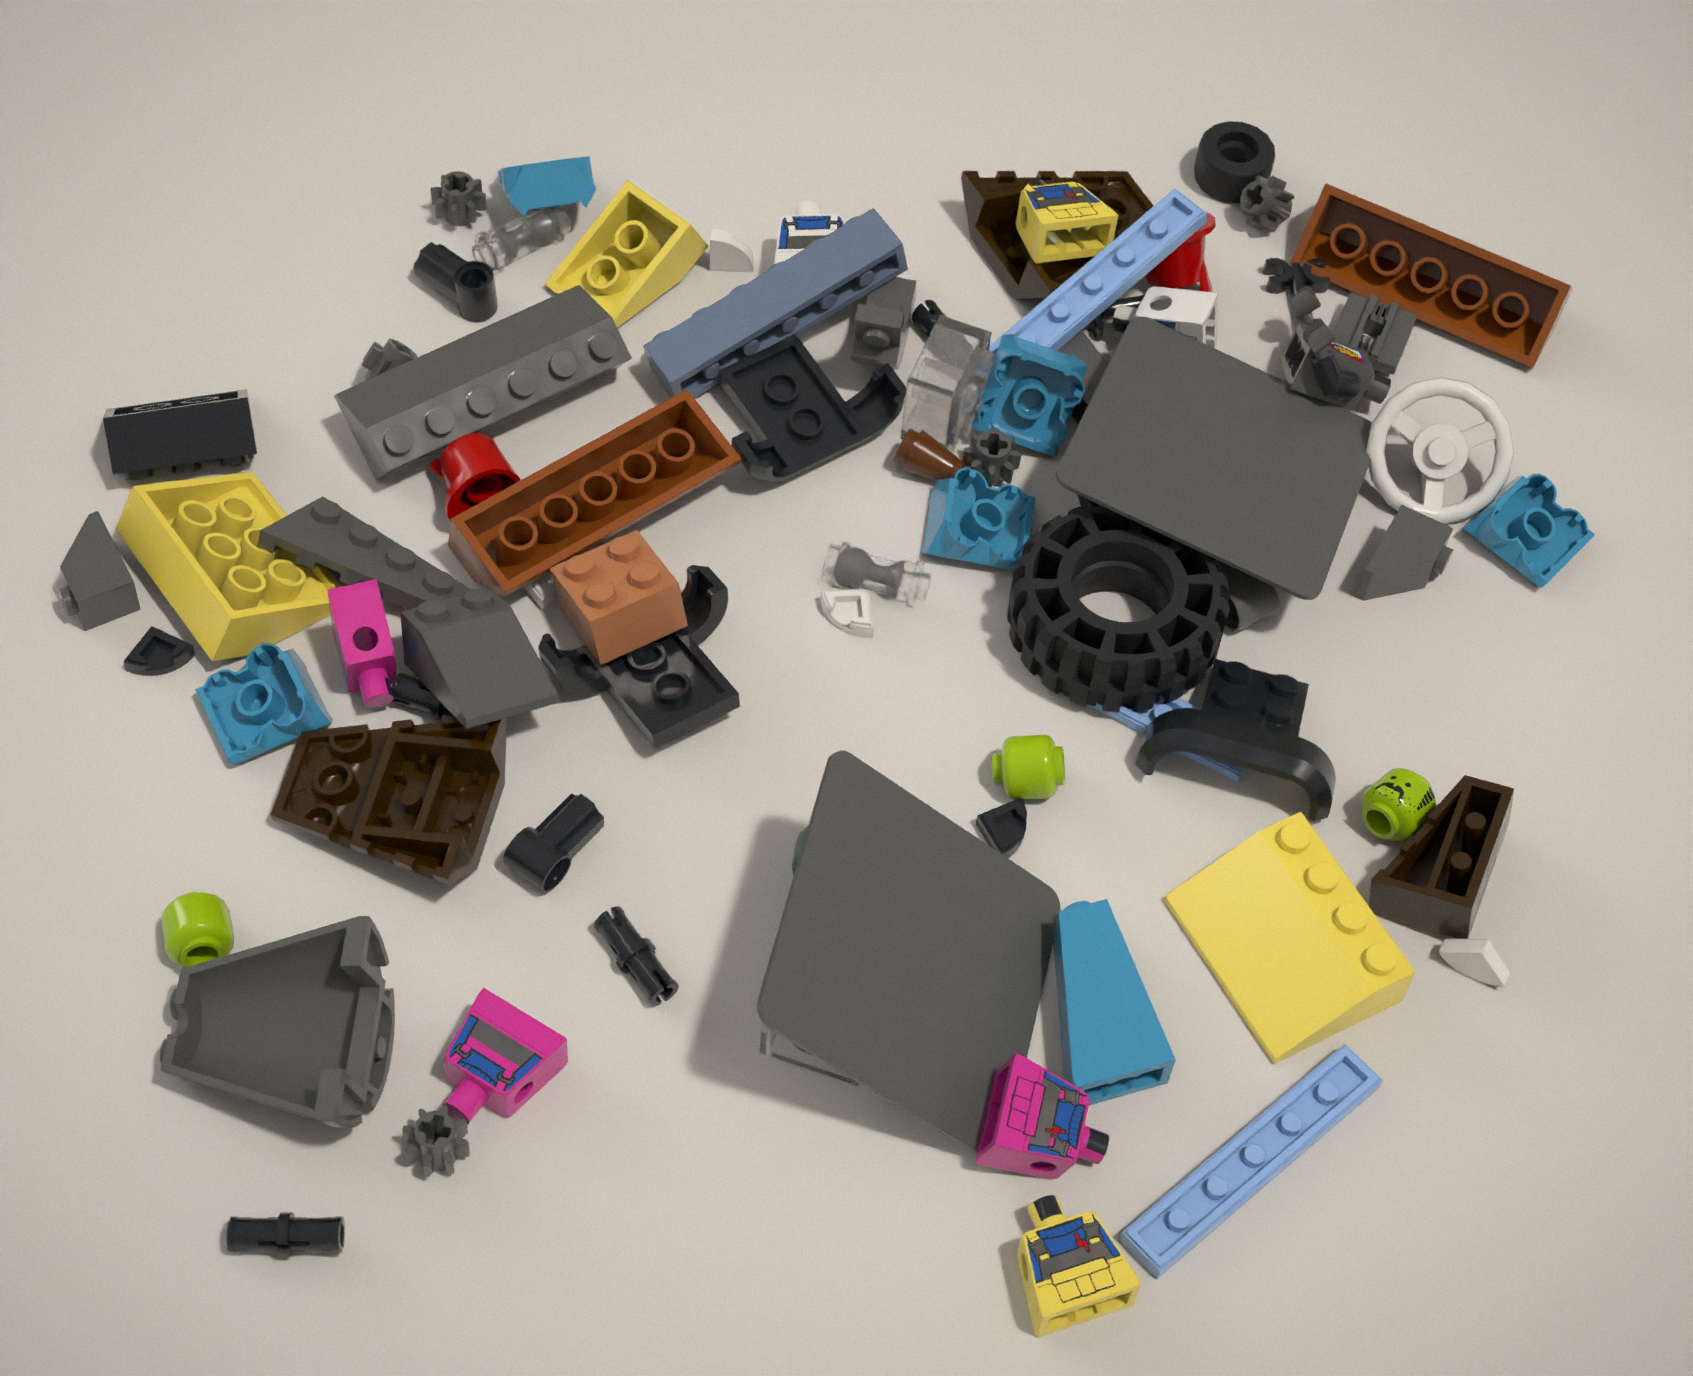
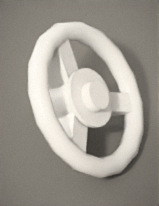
M1438 377L1413 382L1386 401L1371 424L1366 453L1371 459L1369 464L1371 481L1389 506L1398 511L1400 506L1404 505L1436 521L1447 524L1469 519L1496 498L1508 480L1514 447L1509 422L1492 397L1469 382ZM1441 395L1465 401L1480 411L1486 422L1463 430L1443 423L1433 424L1424 428L1403 410L1418 400ZM1391 427L1410 444V459L1413 465L1421 471L1422 503L1416 502L1401 492L1388 473L1384 450L1388 431ZM1494 440L1495 456L1492 470L1481 488L1460 503L1442 506L1445 479L1461 471L1468 459L1470 448Z

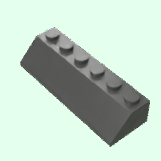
M577 285L337 393L334 397L375 479L379 480L445 449L452 441L461 436L472 433L478 434L619 368L632 359L612 316L580 285Z

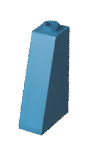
M1104 899L1093 903L1078 901L1070 904L1063 911L1058 912L1053 933L1064 1080L1086 1092L1090 1099L1089 1105L1167 1084L1176 1059L1108 900Z

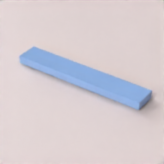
M1174 188L1003 335L1015 334L1024 340L1058 351L1206 224L1207 213ZM1002 336L979 355L981 364L989 371L991 370Z
M1344 1044L1121 1233L1119 1241L1158 1279L1378 1090L1383 1080Z

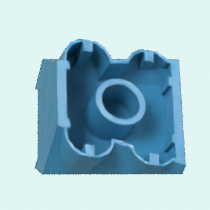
M590 156L511 166L497 171V180L508 201L524 217L530 209L580 202L587 208L597 189L593 182Z
M1015 334L1002 335L971 427L980 432L995 429V431H1000L1008 437H1014L1015 444L1056 457L1060 445L1064 443L1067 436V425L1075 405L1081 402L1085 392L1083 379L1088 364L1074 355H1067L1024 340Z
M967 467L958 470L952 478L938 479L928 499L930 501L924 544L920 552L1014 570L1016 560L1022 555L1023 546L1031 536L1035 497L1027 495L1021 488L1011 484L1002 485L998 489L988 487L985 477L980 472Z
M1532 474L1527 478L1524 476L1516 477L1498 493L1488 506L1482 509L1463 527L1469 534L1540 588L1545 586L1595 535L1588 529L1587 521L1577 510L1571 508L1563 509L1555 502L1557 497L1556 488L1546 476L1541 474Z
M262 643L251 650L246 658V668L237 672L221 669L209 676L204 686L195 689L232 765L300 737L302 731L317 730L331 724L333 721L306 669L307 666L296 651L289 649L283 652L272 643Z

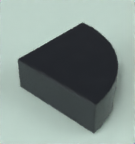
M151 626L123 662L127 672L142 676H157L181 668L195 656V651L192 644Z
M1020 797L977 815L976 825L987 844L1007 858L1015 854L1024 839L1027 824V810L1024 801Z

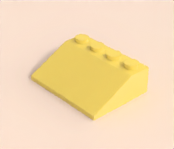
M254 472L132 486L116 526L118 534L212 662L248 656L251 650L262 643L275 644L330 616L327 590L342 587L329 569L321 564H317L314 569L296 563V554L279 546L274 552L257 546L260 530L287 515Z
M1302 812L1256 832L1168 893L1164 898L1165 904L1273 1064L1402 1002L1416 973Z

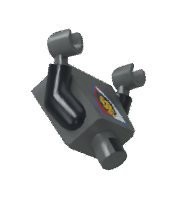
M1305 286L1294 293L1291 298V310L1301 322H1299L1280 360L1290 389L1348 410H1355L1362 397L1381 404L1389 392L1391 380L1374 373V368L1367 353L1335 338L1321 318H1312L1310 313L1319 308L1321 304L1310 286Z

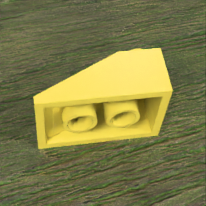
M627 180L554 271L545 285L556 294L580 285L612 316L618 328L679 283L708 248V244L691 224Z

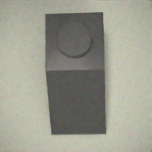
M1401 505L1366 565L1355 597L1365 601L1425 588L1433 572L1442 575L1452 556L1454 549L1447 547V543L1453 528Z
M96 511L89 514L60 565L65 586L57 589L67 615L77 614L85 631L141 610L134 581L99 512Z

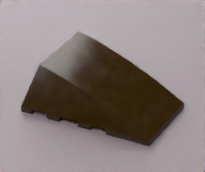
M963 171L961 182L970 238L1014 299L1046 298L1095 256L1035 263L1016 229L1021 191L1030 181L1036 179L1043 180L1047 185L1067 182L1081 184L1118 214L1114 235L1115 240L1154 206L1128 171H1074L1072 177H1058L1055 171H1038L1036 177H1017L1015 171H997L995 177H980L978 171Z
M454 715L442 716L441 722L414 725L413 720L410 719L393 721L391 728L370 730L368 724L302 731L270 815L273 821L452 885L478 868L505 786L507 718L468 729Z

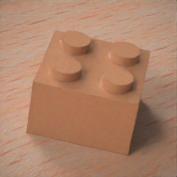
M637 530L617 537L606 544L581 555L574 556L550 568L561 612L600 665L688 626L678 581Z

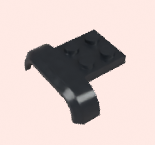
M796 334L719 370L717 379L761 441L752 443L753 439L746 431L733 437L731 446L741 457V463L749 475L756 481L781 482L790 479L875 437L885 430L900 414L907 387L889 363L872 372L869 382L858 394L844 401Z
M691 565L686 570L687 582L681 596L688 626L602 665L599 664L586 645L574 650L556 648L555 640L549 633L542 636L538 646L543 664L566 691L576 695H591L607 690L654 749L740 707L737 690L698 646L718 627L728 606L727 587L706 566Z
M1215 659L1202 709H1174L1156 717L1144 732L1135 763L1145 775H1152L1157 762L1165 755L1173 752H1188L1287 779L1301 786L1310 799L1308 818L1311 821L1328 818L1336 783L1335 770L1327 754L1311 741L1298 737L1309 684L1299 682L1285 674L1274 675L1249 668L1241 662H1226Z

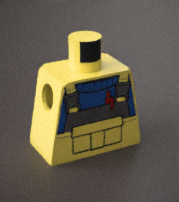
M1036 179L1030 181L1021 191L1016 229L1035 263L1096 256L1114 240L1118 214L1079 183L1067 182L1047 185L1043 180Z
M1056 1195L1039 1198L1027 1207L1035 1229L1027 1231L1021 1236L1017 1250V1259L1036 1338L1134 1305L1141 1283L1097 1214L1088 1211L1066 1218Z

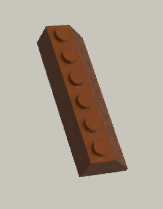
M1327 183L1323 187L1290 261V264L1294 262L1301 263L1303 267L1308 260L1313 258L1326 260L1325 268L1309 264L1312 266L1311 272L1313 275L1329 277L1331 283L1367 298H1370L1371 294L1378 296V302L1390 306L1392 302L1400 304L1399 309L1418 315L1417 319L1531 368H1534L1573 290L1569 284Z
M688 389L451 518L448 547L475 583L487 589H492L495 593L506 597L550 572L551 567L580 555L741 463V457Z

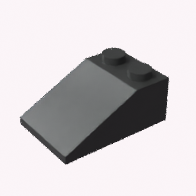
M472 589L460 597L444 601H426L421 603L418 608L400 612L404 664L466 729L559 703L558 693L513 609L492 589Z

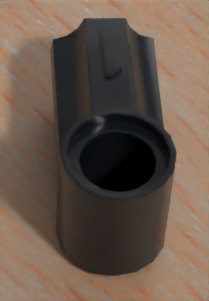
M430 242L420 250L419 257L413 264L415 276L456 302L459 314L463 318L478 322L489 319L497 312L498 301L494 273L488 264L482 261L468 262L442 244L435 245Z
M571 793L536 829L526 827L512 839L504 853L503 863L542 893H548L563 880L571 866L572 858L604 827V816L598 811L594 802L586 796Z

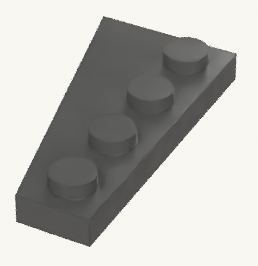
M323 496L260 530L257 546L274 552L279 546L295 553L296 563L314 569L317 564H321L341 573L339 581L348 585L377 579L379 590H382L381 599L406 610L418 608L421 603L426 601H444L460 597L471 590L455 580L450 574L436 568L417 556L412 550L401 546L379 532L372 525L366 524L342 509L337 503Z

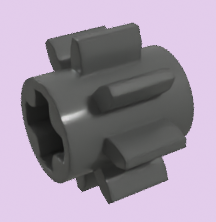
M455 171L442 175L441 187H431L432 205H435L436 218L444 217L446 222L453 226H465L471 222L475 223L476 210H486V193L482 192L481 180H473L465 172Z
M1257 175L1254 182L1249 183L1243 188L1240 198L1241 206L1238 210L1249 215L1246 224L1259 230L1265 226L1275 231L1278 224L1283 223L1291 216L1292 199L1295 197L1294 194L1284 190L1286 187L1285 181L1273 175L1269 180Z
M388 339L384 347L374 342L361 364L369 369L364 379L365 381L418 356L408 346L395 339Z
M991 429L990 431L983 432L980 436L972 434L970 447L964 448L962 461L965 462V466H970V469L980 472L985 477L988 487L1001 484L1003 481L1006 483L1012 482L1013 470L1019 469L1021 452L1012 451L1014 437H1008L1000 431Z
M445 1105L440 1111L426 1112L420 1108L418 1110L419 1119L416 1121L415 1126H403L402 1129L404 1141L410 1144L404 1150L407 1164L415 1163L419 1160L424 1168L425 1177H429L433 1171L446 1170L450 1174L455 1173L454 1163L457 1157H467L470 1155L469 1142L463 1139L468 1133L466 1119H459L454 1122L449 1116L448 1106Z

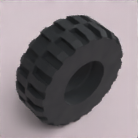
M1087 505L1079 506L1068 511V514L1064 517L1058 515L1046 522L1041 527V533L1038 531L1031 535L1024 544L1022 555L1017 558L1013 572L1007 611V621L1010 623L1009 636L1017 652H1022L1020 660L1033 676L1038 674L1042 678L1041 683L1056 695L1060 692L1069 697L1072 703L1085 708L1087 704L1096 706V703L1103 704L1102 711L1119 712L1121 705L1128 709H1133L1134 712L1149 710L1153 708L1155 703L1160 701V696L1162 695L1165 698L1163 704H1168L1182 697L1184 688L1187 691L1195 688L1205 678L1206 670L1213 666L1229 613V604L1227 602L1230 593L1228 581L1223 572H1220L1222 567L1220 561L1101 505L1089 508ZM1101 591L1121 592L1141 600L1156 615L1138 622L1113 621L1089 610L1080 601V598Z

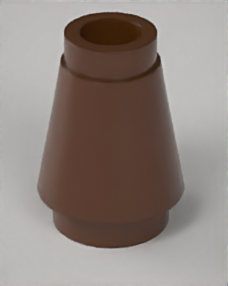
M910 428L893 459L894 462L902 465L901 471L934 481L952 478L965 465L964 461L958 459L955 454L923 429L919 433Z

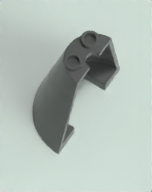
M357 916L181 969L177 989L173 991L170 999L171 1015L178 1021V1026L175 1033L168 1034L167 1038L162 1042L160 1048V1070L164 1073L334 1128H352L362 1123V1115L360 1114L363 1111H373L383 1092L392 1057L395 1029L394 988H385L386 981L382 978L380 966H387L389 959L382 937L369 916Z

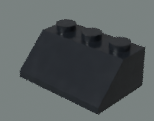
M247 389L106 409L103 416L113 475L124 473L125 480L149 478L154 476L153 469L172 466L173 473L197 471L201 469L200 462L217 459L220 460V466L240 465L249 462L248 455L257 454Z

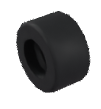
M1237 121L1215 124L1204 132L1199 142L1194 164L1195 180L1201 190L1210 197L1225 203H1240L1243 188L1249 183L1254 182L1257 175L1268 180L1271 177L1275 161V146L1265 132L1251 124Z

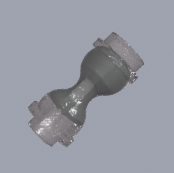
M561 205L532 209L526 213L525 217L522 215L496 229L476 234L474 237L475 245L472 246L473 257L475 261H482L492 268L494 275H497L513 262L543 247L563 242L564 236L571 232L569 218Z
M843 541L842 545L830 544L825 557L821 579L832 582V588L840 589L841 586L846 589L861 588L888 595L894 601L906 603V607L913 608L916 599L925 601L932 574L924 572L925 562L917 560L916 563L909 560L893 561L870 555L865 550L859 547H851V543Z

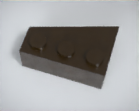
M1464 775L1428 815L1427 823L1413 838L1409 837L1401 845L1399 854L1384 870L1380 869L1371 879L1369 907L1372 912L1381 917L1456 939H1468L1509 825L1514 788Z

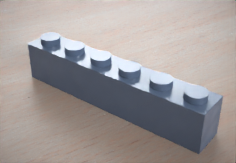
M874 208L860 216L849 219L844 226L822 239L812 241L804 250L785 261L774 264L767 272L749 283L737 286L724 298L708 307L697 310L690 318L672 329L657 334L652 341L643 345L651 371L670 397L686 389L694 398L698 397L719 384L717 381L719 370L795 334L799 336L908 270L903 243Z

